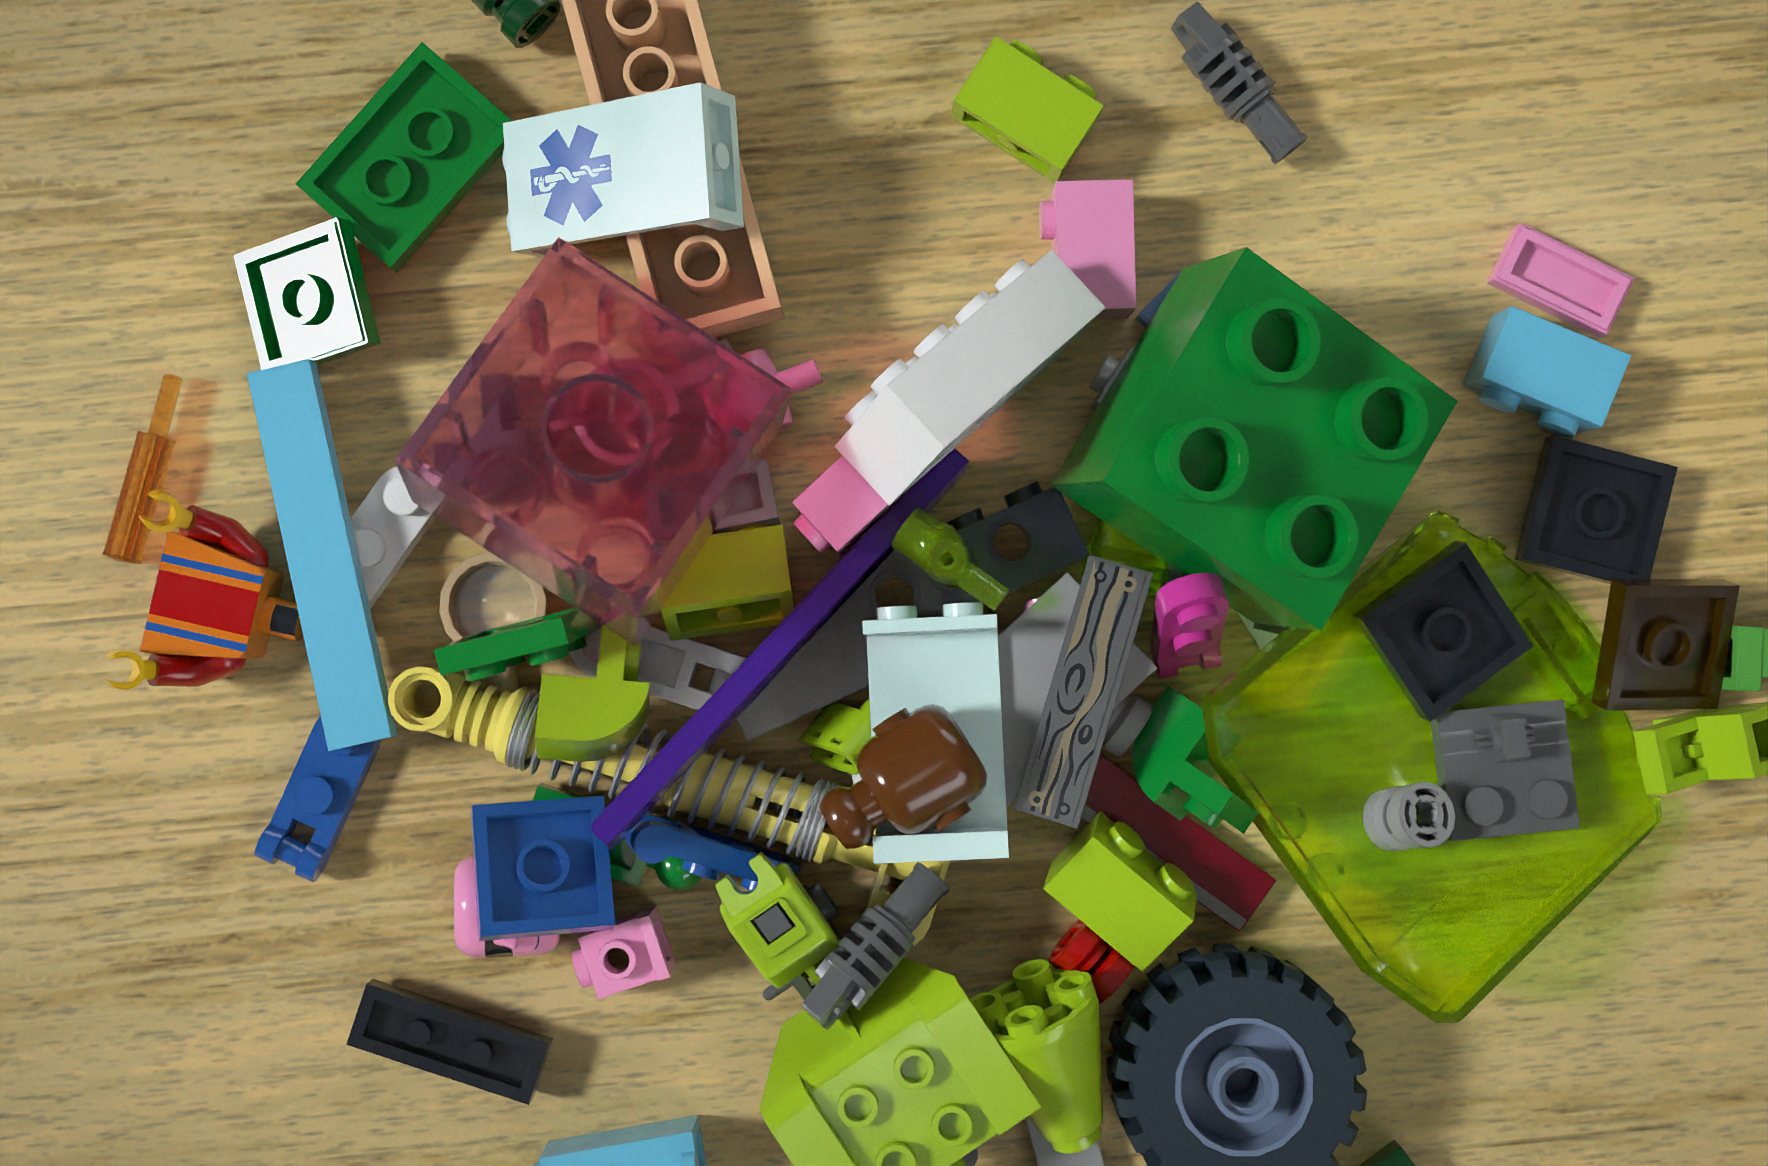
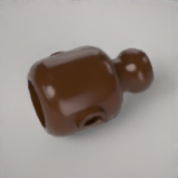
M935 704L924 705L911 713L908 712L907 708H904L874 727L872 730L875 736L862 745L857 754L856 761L862 780L851 787H837L830 790L822 798L819 805L821 813L840 843L846 849H855L867 844L872 838L875 829L888 820L899 832L908 835L920 834L933 826L937 831L942 830L972 810L968 804L983 792L988 776L984 765L967 738L944 707Z

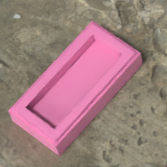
M1519 223L1513 227L1486 283L1600 338L1608 334L1634 278L1529 226Z

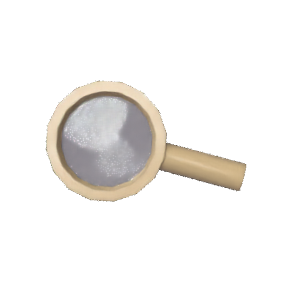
M484 552L465 559L449 573L440 592L439 614L445 632L453 641H456L476 632L550 614V595L544 578L529 562L508 553ZM516 665L507 667V671L492 676L493 685L500 688L499 696L506 689L513 692L519 689Z

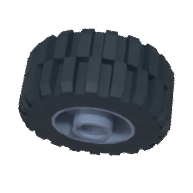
M1232 943L1213 944L1212 953L1201 955L1195 947L1177 953L1180 961L1179 964L1166 970L1159 963L1146 973L1151 983L1141 993L1132 988L1122 1003L1127 1011L1123 1022L1114 1021L1109 1041L1113 1046V1055L1106 1058L1107 1078L1113 1092L1110 1096L1116 1113L1134 1150L1143 1156L1147 1166H1338L1340 1164L1332 1153L1339 1143L1351 1147L1359 1131V1128L1351 1121L1350 1115L1352 1110L1359 1112L1365 1110L1367 1090L1357 1081V1075H1362L1367 1069L1363 1051L1352 1041L1356 1031L1348 1016L1335 1005V999L1317 982L1287 959L1282 961L1276 958L1270 951L1250 946L1248 951H1240Z

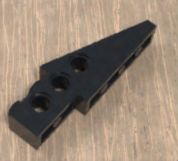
M1036 481L1004 496L1008 506L1007 509L985 518L981 508H977L947 522L946 526L950 535L941 539L930 516L923 518L737 717L747 741L869 686L867 636L863 634L862 621L878 620L877 608L879 606L876 601V591L884 580L896 577L908 582L913 592V600L910 606H917V618L944 617V604L981 602L984 605L1090 555L1062 493L1054 487L1043 492L1039 482ZM1001 526H1016L1026 535L1028 542L1027 550L1020 559L1015 561L1005 560L994 550L993 537ZM944 552H959L969 562V578L960 587H946L935 576V561Z

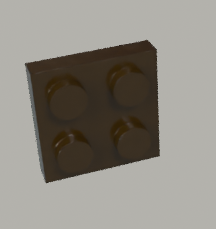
M1612 579L1592 703L1606 711L1718 709L1740 585L1724 579Z

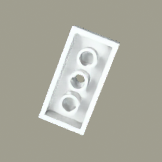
M1052 249L1032 266L1024 259L1013 265L994 285L999 291L998 294L992 292L990 295H987L985 291H982L976 295L955 316L954 319L960 324L959 326L956 323L948 329L944 324L938 326L914 349L913 353L916 356L907 363L900 358L889 366L871 384L870 387L873 391L859 401L844 417L851 425V428L835 445V448L889 506L1044 371L1106 308Z

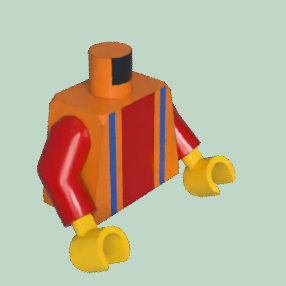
M156 489L148 493L154 499L169 502L171 507L169 515L160 521H153L146 516L139 515V518L148 529L158 533L167 532L140 647L141 652L150 653L151 655L148 660H142L134 652L123 649L112 650L105 657L117 659L126 657L131 661L133 670L126 680H104L106 684L116 689L128 690L138 686L143 679H147L148 684L151 686L199 687L238 673L245 665L247 658H262L267 651L270 635L297 642L301 640L303 632L296 602L279 598L284 579L283 571L269 565L268 550L239 521L194 505L183 509L177 499L165 490ZM179 527V532H180V533H178V532H170V531L174 530L175 528Z

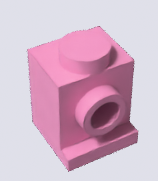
M657 906L616 919L612 930L583 932L577 938L580 949L572 951L573 967L580 985L583 988L593 985L598 999L654 980L660 981L669 978L677 966ZM612 948L623 949L629 956V966L624 969L612 967L607 956L608 951Z

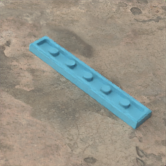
M305 359L247 373L328 751L398 736L394 717L391 715L388 705L386 679L317 363L311 359Z

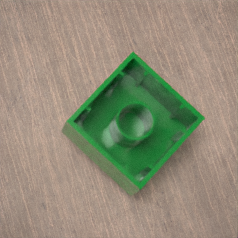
M1244 247L1182 269L1050 485L1167 565L1172 566L1182 575L1187 576L1197 573H1215L1219 575L1229 607L1253 623L1322 631L1458 401L1256 253Z

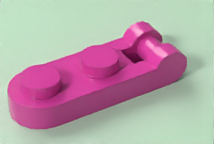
M1197 573L1180 577L1164 585L1156 594L1150 648L1153 664L1157 667L1155 672L1159 680L1178 676L1180 668L1200 665L1202 670L1222 666L1220 645L1229 603L1219 575L1215 573Z

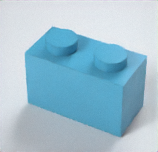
M1510 306L1491 316L1463 385L1481 392L1479 401L1489 407L1509 413H1515L1517 408L1539 416L1537 424L1541 428L1558 435L1575 437L1576 432L1581 433L1603 426L1632 355Z

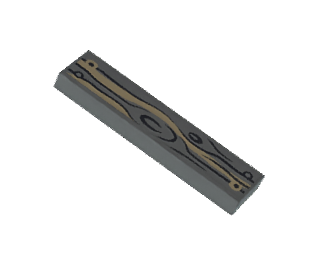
M1089 555L1015 802V810L1078 829L1153 573Z

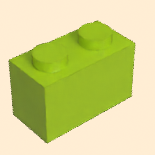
M995 36L953 100L951 117L1055 184V181L1060 180L1097 123L1104 105L1095 100L1097 97L1096 92L1084 81L1068 74L1062 79L1042 66V57L1028 45L1017 40H1012L1008 44Z
M783 524L768 527L751 526L739 531L654 543L660 607L670 641L778 626L795 608Z
M1101 811L1051 862L1043 887L1047 893L1141 972L1194 921L1197 892L1194 890V885L1189 877L1174 864H1162L1145 849L1141 837L1130 826L1120 821L1114 823Z

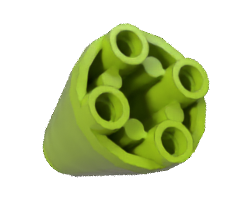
M1044 959L1027 961L1013 970V979L991 991L970 998V1001L1040 1103L1041 1108L1028 1116L1043 1138L1051 1142L1053 1149L1057 1152L1065 1154L1077 1153L1093 1146L1102 1134L1100 1127L1103 1120L1099 1001L1089 973L1077 970L1051 969L1049 962Z

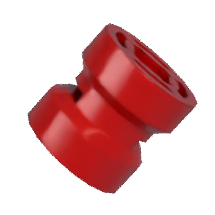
M1079 919L1060 938L1048 957V962L1056 969L1077 970L1089 973L1099 1004L1117 991L1135 967Z

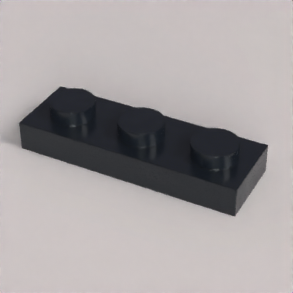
M372 979L366 983L346 1045L529 1105L534 1099L553 1038Z

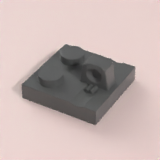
M1564 700L1448 710L1431 721L1438 786L1449 796L1455 812L1454 829L1447 840L1457 841L1580 828Z

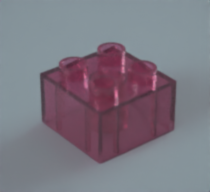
M558 237L394 461L413 503L636 646L779 436L793 389Z

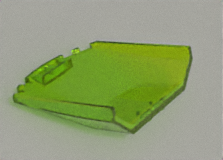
M1439 510L1428 515L1356 572L1322 631L1293 627L1286 628L1203 696L1201 703L1209 762L1229 790L1259 812L1253 823L1360 971L1435 1023H1457L1463 1020L1663 819L1660 796L1650 797V795H1646L1641 770L1636 759L1637 750L1633 731L1625 711H1606L1592 703L1601 647L1589 628L1569 603L1537 571L1527 574L1515 562L1504 555L1507 549L1505 545L1492 536L1484 539L1479 538L1458 526L1460 519ZM1457 540L1467 543L1534 647L1446 711L1564 700L1580 828L1457 841L1446 840L1439 846L1390 852L1376 846L1365 832L1362 819L1364 806L1368 798L1380 789L1402 787L1420 782L1438 785L1431 722L1419 717L1352 615Z

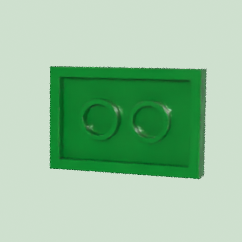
M421 42L295 184L334 219L350 220L354 237L397 273L503 154V123L511 122L512 120L425 43Z

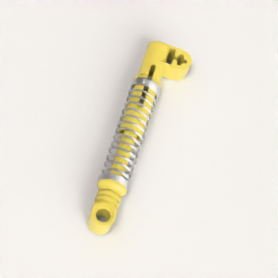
M420 666L403 671L394 679L389 688L388 705L391 715L398 724L409 730L425 731L447 739L454 733L455 741L464 744L469 738V744L476 748H480L485 742V750L494 753L500 764L507 765L509 768L513 766L515 770L519 768L521 772L529 767L531 775L536 773L541 759L537 758L534 739L540 691L537 692L536 689L532 690L522 687L514 692L506 689L499 696L500 688L490 685L485 691V684L481 681L475 680L470 685V681H467L465 676L455 673L441 676L438 667ZM427 680L436 685L441 695L440 706L431 716L422 714L416 707L414 700L417 688ZM644 723L635 739L624 749L612 756L588 762L553 760L549 778L551 781L556 779L562 761L574 765L569 779L571 787L576 784L581 767L592 770L594 772L589 784V791L592 793L597 787L600 774L614 777L608 793L609 798L612 799L615 797L620 779L631 782L659 752L656 748L662 737V748L669 742V735L665 729L660 731L650 747H648L650 729ZM644 730L643 744H637L636 742ZM725 748L720 749L716 755L708 753L707 749L663 796L662 806L669 808L667 813L669 818L674 816L675 811L678 810L688 814L687 821L689 824L694 821L696 816L708 820V830L712 829L715 823L726 825L728 837L734 833L735 829L747 832L746 840L748 843L754 839L755 835L767 838L766 846L768 849L774 845L775 841L786 844L785 851L787 855L792 853L796 847L795 854L797 858L802 856L803 860L808 858L809 862L813 860L821 864L829 859H834L876 872L867 899V908H872L875 904L882 907L895 892V888L882 885L884 875L905 880L917 863L874 864L873 841H869L862 847L855 849H846L840 843L831 828L824 826L826 820L821 813L819 805L827 792L844 786H836L835 782L830 784L829 780L824 782L823 778L818 780L815 786L805 783L806 778L803 772L798 774L795 779L786 777V771L783 766L775 773L766 771L767 766L764 760L760 761L756 767L747 765V759L744 754L740 755L736 761L727 759L728 754ZM769 801L774 803L773 810L766 809ZM780 805H783L782 810L779 813ZM789 808L794 809L792 816L787 815ZM802 811L801 819H798L799 812ZM950 860L919 862L929 868L944 882ZM936 905L912 932V935L915 937L912 943L913 947L924 939L929 930Z

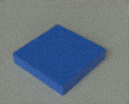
M604 796L472 805L471 827L479 941L613 929L615 926L609 848L590 830L592 828L590 824L605 809Z

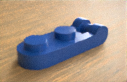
M320 715L312 728L270 824L265 828L258 840L254 856L271 864H275L278 860L296 867L295 875L315 882L328 863L379 750L381 740L328 751ZM298 821L316 829L309 844L291 837Z
M647 812L623 838L636 855L646 863L655 864L663 861L668 856L684 860L683 869L703 878L718 880L721 872L743 878L741 886L750 891L757 887L758 877L752 870L749 861L761 852L775 867L781 862L787 863L797 878L802 867L796 860L776 851L651 812Z

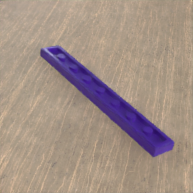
M957 449L952 450L897 499L590 824L592 826L590 830L611 851L962 478L969 462L966 457Z

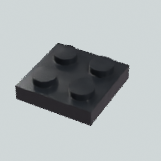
M1555 435L1545 437L1514 560L1611 584L1612 579H1650L1678 467Z
M1457 540L1352 615L1419 717L1429 722L1534 647L1467 543Z

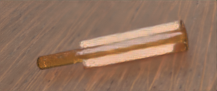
M169 373L163 375L147 433L137 432L105 548L102 552V555L112 560L126 564L142 563L150 529L144 525L139 515L146 516L151 520L155 516L159 500L150 497L148 493L156 489L162 490L176 442L167 439V435L183 383L180 376Z

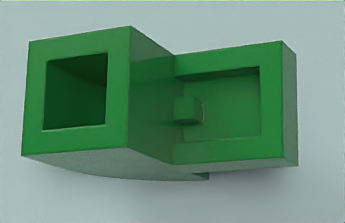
M1168 686L1151 709L1152 713L1134 742L1133 768L1139 786L1148 798L1180 821L1189 811L1215 830L1224 820L1244 834L1259 812L1212 779L1240 737L1215 716Z

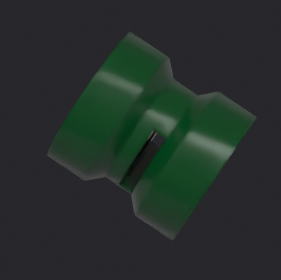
M471 0L485 16H495L501 23L500 31L516 48H523L531 44L546 32L555 21L561 7L558 0Z

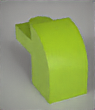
M603 616L596 678L542 674L534 736L538 759L576 762L604 759L628 746L641 731L649 711L650 683L638 682L641 643L630 642L628 618Z
M1768 702L1721 706L1718 709H1701L1654 719L1652 720L1653 725L1633 731L1637 750L1636 759L1641 770L1646 795L1670 794L1709 780L1755 779L1768 774Z

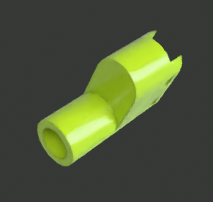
M867 698L860 709L836 702L824 706L798 740L816 747L809 758L819 764L849 774H859L856 765L857 754L862 745L871 738L870 698Z

